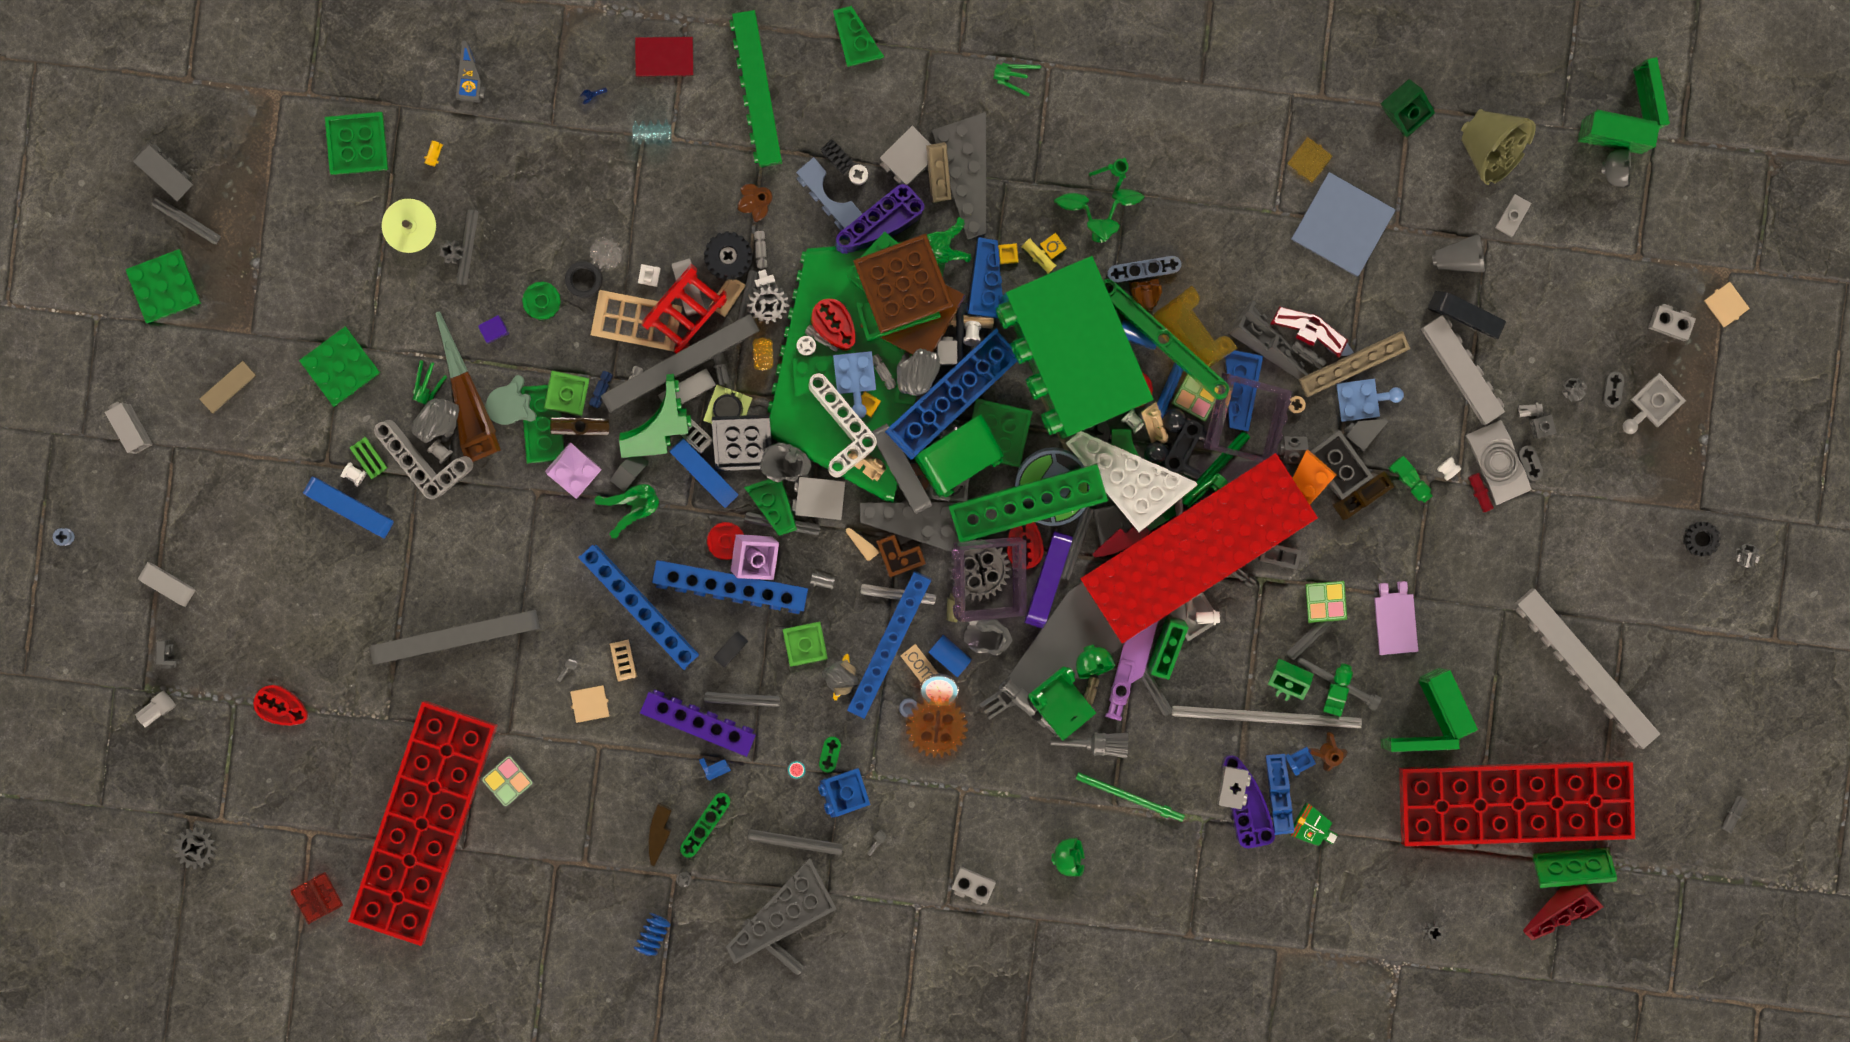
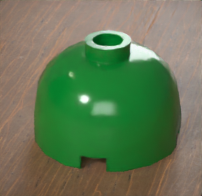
M1094 645L1084 647V652L1080 653L1076 659V669L1080 679L1090 678V675L1103 674L1112 670L1113 666H1115L1110 652L1102 647L1095 648Z
M1069 838L1061 841L1055 848V852L1052 853L1053 865H1056L1057 870L1065 876H1081L1084 872L1085 865H1081V858L1085 859L1082 842L1077 840L1078 838Z

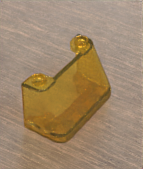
M1190 286L1156 311L1153 317L1207 366L1211 367L1236 350L1237 347L1226 336L1219 337L1214 341L1192 310L1199 304L1200 298L1194 287ZM1162 335L1164 339L1168 342L1169 337L1167 335Z

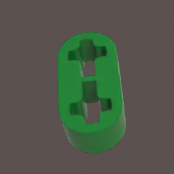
M835 736L828 737L823 745L819 766L824 772H832L837 764L841 742ZM832 740H835V744L838 747L833 749V753H829L830 746L827 745V742L830 743ZM829 755L832 756L831 763H833V766H829L826 769L822 762L826 761Z

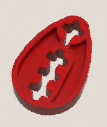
M824 299L818 302L811 314L812 326L824 340L834 347L844 351L850 350L855 343V329L846 307L835 299ZM821 306L823 308H828L827 314L829 316H834L832 320L834 323H839L838 329L836 327H831L832 321L830 319H825L827 314L825 312H820ZM843 337L845 339H850L849 345L847 343H842Z
M1036 523L1026 524L1025 532H1023L1022 526L1010 529L1007 540V555L1010 562L1021 569H1029L1036 566L1041 561L1044 552L1042 538ZM1024 535H1026L1027 539H1030V543H1027V548L1031 550V552L1027 553V557L1031 558L1028 566H1024V563L1020 562V559L1024 558V554L1020 553V549H1023V544L1019 543V540Z
M279 685L265 686L255 695V712L265 721L291 726L303 724L308 719V712L303 703L294 694ZM266 694L268 700L275 698L276 704H282L283 702L286 711L279 712L277 706L270 708V703L268 702L262 704L260 696ZM290 711L295 713L301 711V715L304 716L303 719L297 721L296 716Z

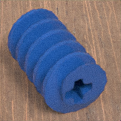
M650 913L653 919H646L650 926H643L647 932H640L644 939H637L640 947L634 946L635 950L648 956L658 954L655 949L661 947L658 941H664V937L661 934H667V930L664 927H670L671 925L665 918Z

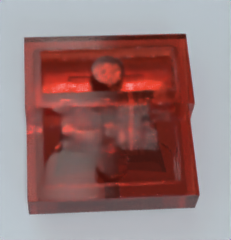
M326 872L290 890L307 924L343 906Z

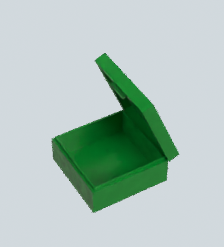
M1657 57L1647 59L1633 68L1643 119L1597 109L1582 119L1578 137L1579 142L1613 149H1630L1631 152L1643 154L1656 147L1659 130L1670 124Z
M1438 668L1421 676L1418 681L1443 736L1388 737L1381 739L1382 749L1390 752L1460 749L1459 739L1478 730L1451 670Z

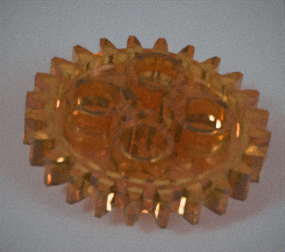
M940 695L937 700H934L933 696H931L929 702L923 698L924 704L921 705L917 702L918 709L911 708L914 715L907 716L911 722H906V726L911 728L907 729L906 733L912 734L908 740H915L912 744L913 748L919 746L918 752L921 753L925 750V756H928L930 752L933 758L936 757L937 753L943 758V752L950 756V749L957 751L956 744L963 745L960 738L966 739V735L963 732H967L968 728L963 725H966L968 721L962 719L966 716L965 712L959 713L962 709L961 706L955 708V701L949 704L948 697L942 701ZM939 710L940 727L938 728L937 743H934L935 730L933 726L936 725V713ZM925 713H932L934 715L929 721L923 718ZM950 714L953 718L950 722H944L942 720L943 716ZM928 731L932 735L929 739H923L921 737L922 733ZM944 733L951 735L947 741L941 740L940 737Z

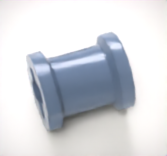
M67 528L57 529L53 533V541L60 546L70 545L75 539L74 533ZM61 535H67V539H61Z

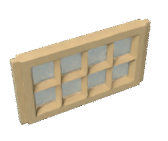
M599 290L591 330L592 336L673 352L675 342L656 327L653 328L651 326L647 330L642 326V320L658 301ZM672 305L677 311L682 312V306ZM663 312L659 316L660 321L677 334L679 321L668 312Z

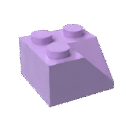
M570 442L545 472L577 499L598 475L601 468Z
M736 535L731 572L737 578L774 580L779 542L772 536Z

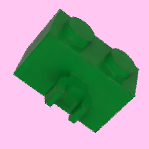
M1278 659L1271 672L1268 685L1277 688L1276 697L1282 692L1285 693V701L1289 700L1290 695L1303 700L1311 686L1314 674Z

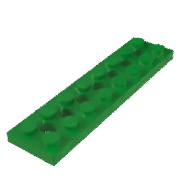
M1096 463L949 505L959 542L962 543L1107 502L1108 497L1098 464ZM1081 483H1088L1090 489L1087 492H1081L1078 488ZM1062 488H1069L1071 495L1064 498L1060 495V490ZM1049 493L1053 499L1051 502L1045 503L1041 499L1042 495ZM1030 498L1034 501V506L1026 508L1023 505V501ZM1007 504H1013L1016 510L1013 513H1007L1004 507ZM994 509L997 512V516L990 519L987 517L986 511ZM969 515H977L979 521L976 524L969 523L967 519Z

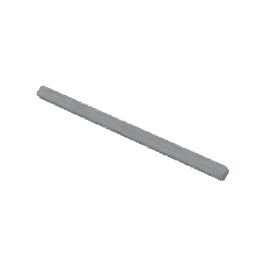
M1172 706L1171 712L1172 716L1345 728H1361L1362 719L1353 717Z

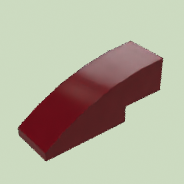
M1132 526L1125 533L1119 528L1091 555L1093 557H1101L1124 550L1143 539L1150 531L1144 528L1141 532H1138Z

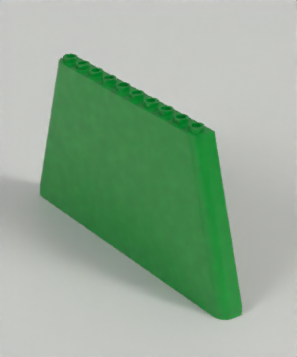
M836 246L807 248L806 252H802L800 263L804 264L802 271L798 270L796 279L799 282V287L794 289L792 300H795L794 308L790 307L788 319H791L790 327L786 326L784 338H787L786 346L782 345L780 352L783 360L782 364L777 366L776 375L779 378L772 388V394H775L774 401H770L768 406V413H771V439L800 449L807 455L809 460L828 469L830 461L853 443V441L812 392L795 397L792 359L872 351V356L876 354L880 356L881 362L885 364L892 375L891 378L897 384V365L900 360L901 349L880 337L869 341L866 339L864 329L860 327L862 322L856 303L865 304L869 302L866 294L845 274L854 265L853 260L860 258L869 248L844 254L837 251ZM945 264L939 265V269H940V272H941V274H942V277H943V272H944ZM824 299L840 301L846 307L853 321L855 329L854 346L847 351L838 349L835 352L829 346L826 347L815 340L816 350L812 355L804 356L800 354L797 349V342L801 337L808 336L805 334V330L809 325H812L811 314L815 305ZM821 306L820 312H825L827 314L828 308H823ZM827 314L825 319H830L832 321L831 327L838 329L839 323H834L832 320L834 316ZM843 337L842 343H847L849 345L850 339H845ZM875 365L873 367L876 390L866 392L881 402L872 417L865 415V417L861 418L871 432L886 423L890 427L913 406L894 403L896 386L888 390L884 384L885 381H882L877 373ZM853 393L840 394L852 408L854 406ZM826 395L825 400L833 403L835 397L833 395ZM843 409L837 411V414L842 418L848 416L847 411ZM852 424L850 425V430L856 433L860 431V427ZM864 439L862 441L865 447L872 446L871 440ZM876 445L869 455L874 459L881 460L887 468L878 481L872 480L863 473V470L866 468L864 464L860 469L855 466L852 467L841 477L882 500L893 503L897 481ZM840 463L832 465V468L837 472L843 469Z

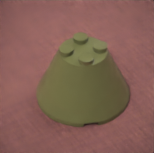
M1480 109L1470 122L1468 121L1463 125L1461 129L1464 132L1462 142L1481 180L1485 184L1489 185V182L1495 184L1501 181L1518 165L1525 155L1523 153L1527 143L1531 144L1536 131L1534 121L1529 118L1488 112Z

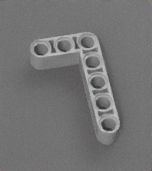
M385 420L375 426L374 432L377 438L428 499H435L443 495L473 469L472 460L467 456H462L453 460L436 474L395 422ZM384 425L388 427V434L383 431ZM396 440L401 444L400 449L395 446ZM408 455H410L413 459L412 464H410L407 460ZM459 462L464 463L465 470L460 469ZM420 470H422L425 474L424 479H422L419 475ZM446 473L450 475L451 482L445 479ZM432 485L437 488L436 494L431 490Z

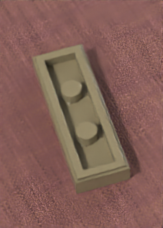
M943 142L926 145L931 201L934 203L951 200L947 144Z
M242 361L205 393L200 400L214 414L257 375Z

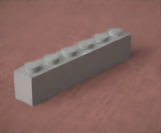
M1443 315L1439 316L1422 327L1421 331L1481 424L1486 425L1503 414L1505 406L1499 397L1496 398L1493 394L1494 388L1490 382H1486L1482 377L1484 375L1482 369L1473 363L1472 359L1474 358L1468 349L1465 350L1462 346L1463 340L1459 334H1455L1451 329L1453 327L1451 321L1447 317L1444 318Z

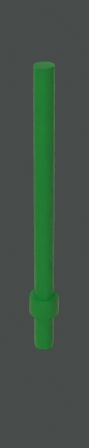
M1077 773L1076 780L1156 811L1165 818L1170 817L1183 822L1185 815L1171 810L1169 806H1161L1082 773Z

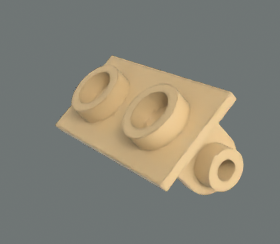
M1155 402L1141 411L1151 443L1156 440L1160 441V443H1166L1168 441V434L1163 425L1161 412Z
M851 451L848 455L850 459L858 457L855 451ZM869 454L855 465L856 468L860 469L864 464L866 468L863 470V473L876 481L887 469L881 460L874 459Z

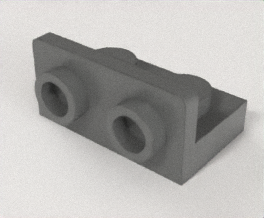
M171 640L157 641L156 665L172 669L177 668L178 664H182V659H171V656L174 655V644H171Z

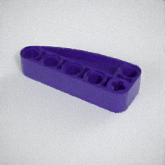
M905 184L898 185L837 235L835 244L837 251L844 254L869 248L884 231L891 237L896 236L922 217L924 203L909 186ZM888 204L891 205L893 208L891 210H886L883 206ZM917 207L920 211L913 212L910 208ZM875 216L878 218V221H870L869 217ZM862 228L864 232L856 233L854 229ZM845 239L849 241V244L842 245L840 240Z
M1054 531L1024 623L1042 629L1045 626L1073 537Z
M1227 755L1223 758V768L1227 766L1229 759H1235L1237 762L1235 768L1249 771L1238 757ZM1251 775L1249 787L1246 786L1245 794H1247L1246 805H1242V810L1231 808L1237 841L1244 848L1269 845L1275 839L1274 828L1266 802ZM1230 786V789L1235 793V790H1239V787L1233 788ZM1242 815H1246L1248 818L1245 825L1238 823V819ZM1268 830L1270 837L1267 840H1262L1261 833ZM1246 834L1249 837H1251V839L1248 840L1247 844L1246 842L1242 841V839L1245 838Z

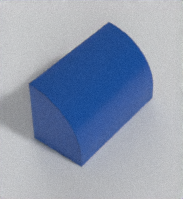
M1123 320L1122 327L1129 342L1152 350L1156 348V345L1130 321Z
M944 634L928 651L956 677L963 672L972 660Z

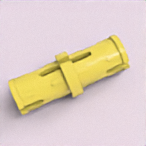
M1031 238L1021 246L1047 274L1057 266Z

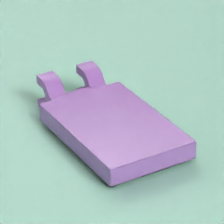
M1405 581L1397 582L1398 593L1388 594V583L1378 584L1380 597L1374 598L1379 655L1418 652L1413 594H1407L1408 585Z

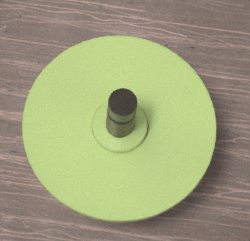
M402 199L393 203L386 210L382 220V232L388 244L394 249L405 253L418 252L428 246L434 238L436 220L431 209L423 202L415 199Z

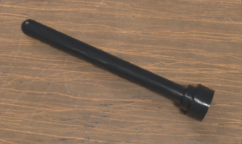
M966 302L961 303L955 314L957 364L964 358V315L968 311V303Z

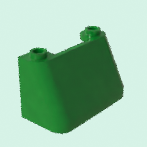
M979 415L921 451L914 460L939 498L941 496L946 498L955 492L953 489L957 485L987 466L992 465L994 468L1001 464L1004 454L982 415Z

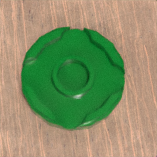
M535 282L528 286L524 292L522 302L526 313L532 318L546 320L555 316L559 311L561 297L558 290L550 283Z

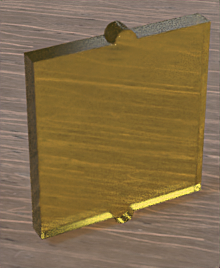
M1307 137L1287 164L1295 169L1298 175L1304 176L1312 183L1332 158V155L1324 150L1321 144L1318 145Z

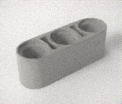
M690 258L672 263L676 280L692 264ZM687 283L683 288L685 289L684 292L704 307L700 290L695 285ZM682 300L687 317L699 314Z
M704 369L679 383L680 392H677V398H681L682 404L716 386L708 370ZM666 391L658 395L661 402L664 399Z
M147 562L138 577V580L184 607L187 606L196 591L193 587L150 562Z

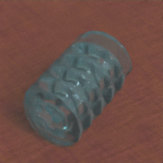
M665 119L663 125H661L660 120H657L656 125H653L652 120H649L648 126H646L644 120L641 121L640 126L634 121L632 126L633 145L635 140L641 145L643 139L647 145L650 144L651 139L654 144L658 143V139H660L662 144H665L666 138L672 144V127L667 119Z

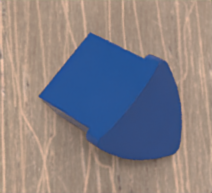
M1304 747L1291 755H1285L1286 761L1295 776L1316 764L1309 753L1308 747Z
M705 758L699 760L708 780L731 771L725 759L711 766H708Z

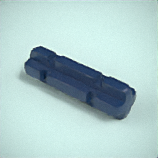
M607 371L602 372L600 376L602 379L598 381L593 393L594 398L592 397L589 402L591 406L600 408L602 403L601 395L607 392L608 382H611L613 374Z

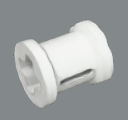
M977 321L966 322L964 324L966 336L963 338V343L969 346H977L981 341L979 338L981 324Z
M1132 409L1121 421L1126 422L1135 434L1145 423L1144 420H1141L1134 413L1135 410Z
M351 462L347 464L341 474V477L348 478L357 487L366 476L365 471L361 472Z

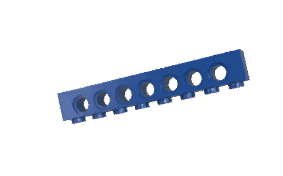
M656 560L652 583L656 584V588L667 589L668 586L675 587L677 592L686 593L687 590H692L694 595L705 596L708 593L713 594V598L724 600V597H730L732 602L743 604V600L751 601L750 605L762 607V604L770 605L769 609L779 611L783 607L788 608V612L800 614V611H804L808 588L762 579L737 578L734 574ZM672 571L677 572L679 575V579L675 583L671 582L668 578L669 573ZM690 575H695L698 579L695 586H690L687 582V578ZM710 578L714 579L717 583L716 588L713 590L708 589L706 586V582ZM732 582L735 584L736 589L733 593H728L725 590L726 583ZM748 585L752 586L755 591L751 597L744 594V588ZM765 589L772 590L773 598L771 600L763 598V591ZM783 593H790L792 595L791 603L786 604L782 601Z
M914 570L847 711L865 719L932 580L931 578Z

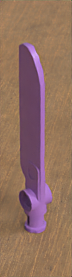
M1158 621L1124 642L1109 698L1111 703L1105 717L1122 721L1121 713L1130 695L1131 683L1141 678L1145 672ZM1120 685L1126 689L1125 694L1122 696L1116 694V688Z

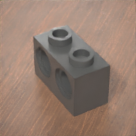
M1275 545L1258 556V561L1297 570L1302 551Z

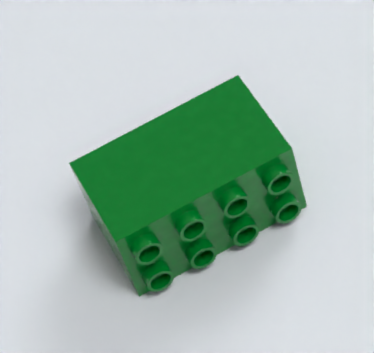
M1093 256L1010 290L1001 297L1003 303L995 308L997 316L1004 329L1010 326L1014 328L1018 339L1014 340L1010 345L1019 365L1027 361L1033 375L1025 380L1033 399L1036 400L1043 397L1049 411L1041 414V418L1049 436L1058 433L1061 439L1154 400Z

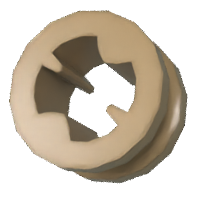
M1300 396L1290 398L1287 404L1288 409L1292 413L1302 412L1306 405L1305 400ZM1295 399H1298L1299 404H1302L1301 408H1297L1298 410H1294V406L1291 405L1292 401L1295 402Z

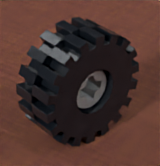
M725 231L722 234L718 233L716 237H712L710 242L707 243L706 250H704V260L710 273L717 279L733 281L737 278L741 279L745 273H748L750 266H752L753 254L748 241L742 235ZM725 252H727V253L732 252V253H733V254H732L733 259H732V260L727 259V260L725 261V260H724V258H725L724 253H725Z

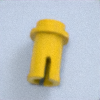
M431 141L427 156H424V163L435 167L439 163L437 160L443 144Z

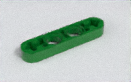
M720 792L715 795L681 844L680 851L683 856L690 858L698 852L729 807L731 799L728 794ZM724 796L727 804L720 806L718 810H722V812L719 814L716 809L711 808V805L713 804L716 807L719 802L717 798ZM708 812L716 814L714 822L706 820L705 815ZM701 827L705 830L703 838L695 836L694 831L696 828ZM690 836L695 841L700 842L699 845H697L696 842L693 845V853L685 852L686 848L684 847V845H690V843L692 842V840L689 839Z

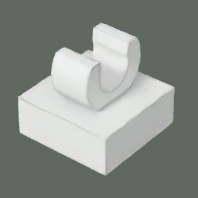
M641 264L638 284L657 287L661 268Z
M766 270L758 272L760 279L755 280L757 289H760L759 284H762L763 287H766L767 283L770 284V287L776 284L774 276H767Z

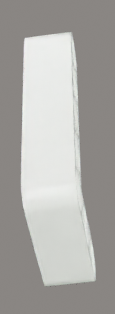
M818 373L810 378V391L853 441V443L830 461L828 467L830 475L841 477L874 450L877 440L823 374ZM820 380L823 386L816 388L813 385V381ZM833 395L835 401L829 403L825 400V396ZM843 409L847 411L848 416L842 418L837 414V411ZM850 425H858L860 427V431L856 433L852 432L850 430ZM869 439L872 442V446L865 447L862 441ZM849 451H855L858 457L856 459H850L847 456V453ZM840 463L843 469L837 472L832 468V465Z

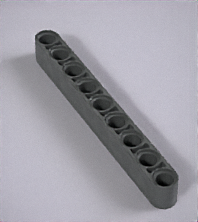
M749 314L601 395V398L609 413H612L666 384V374H674L675 378L752 337L760 332L752 315Z
M532 610L371 645L369 649L372 663L375 665L540 629L537 611Z

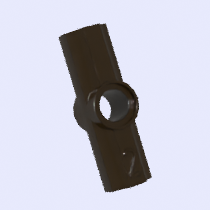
M551 418L550 434L609 436V419ZM580 421L584 424L585 429L583 432H578L575 429L576 422Z

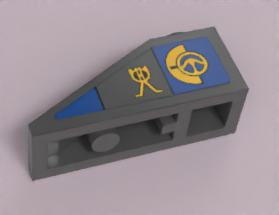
M462 41L456 99L459 101L481 103L482 98H485L486 87H483V82L469 43Z

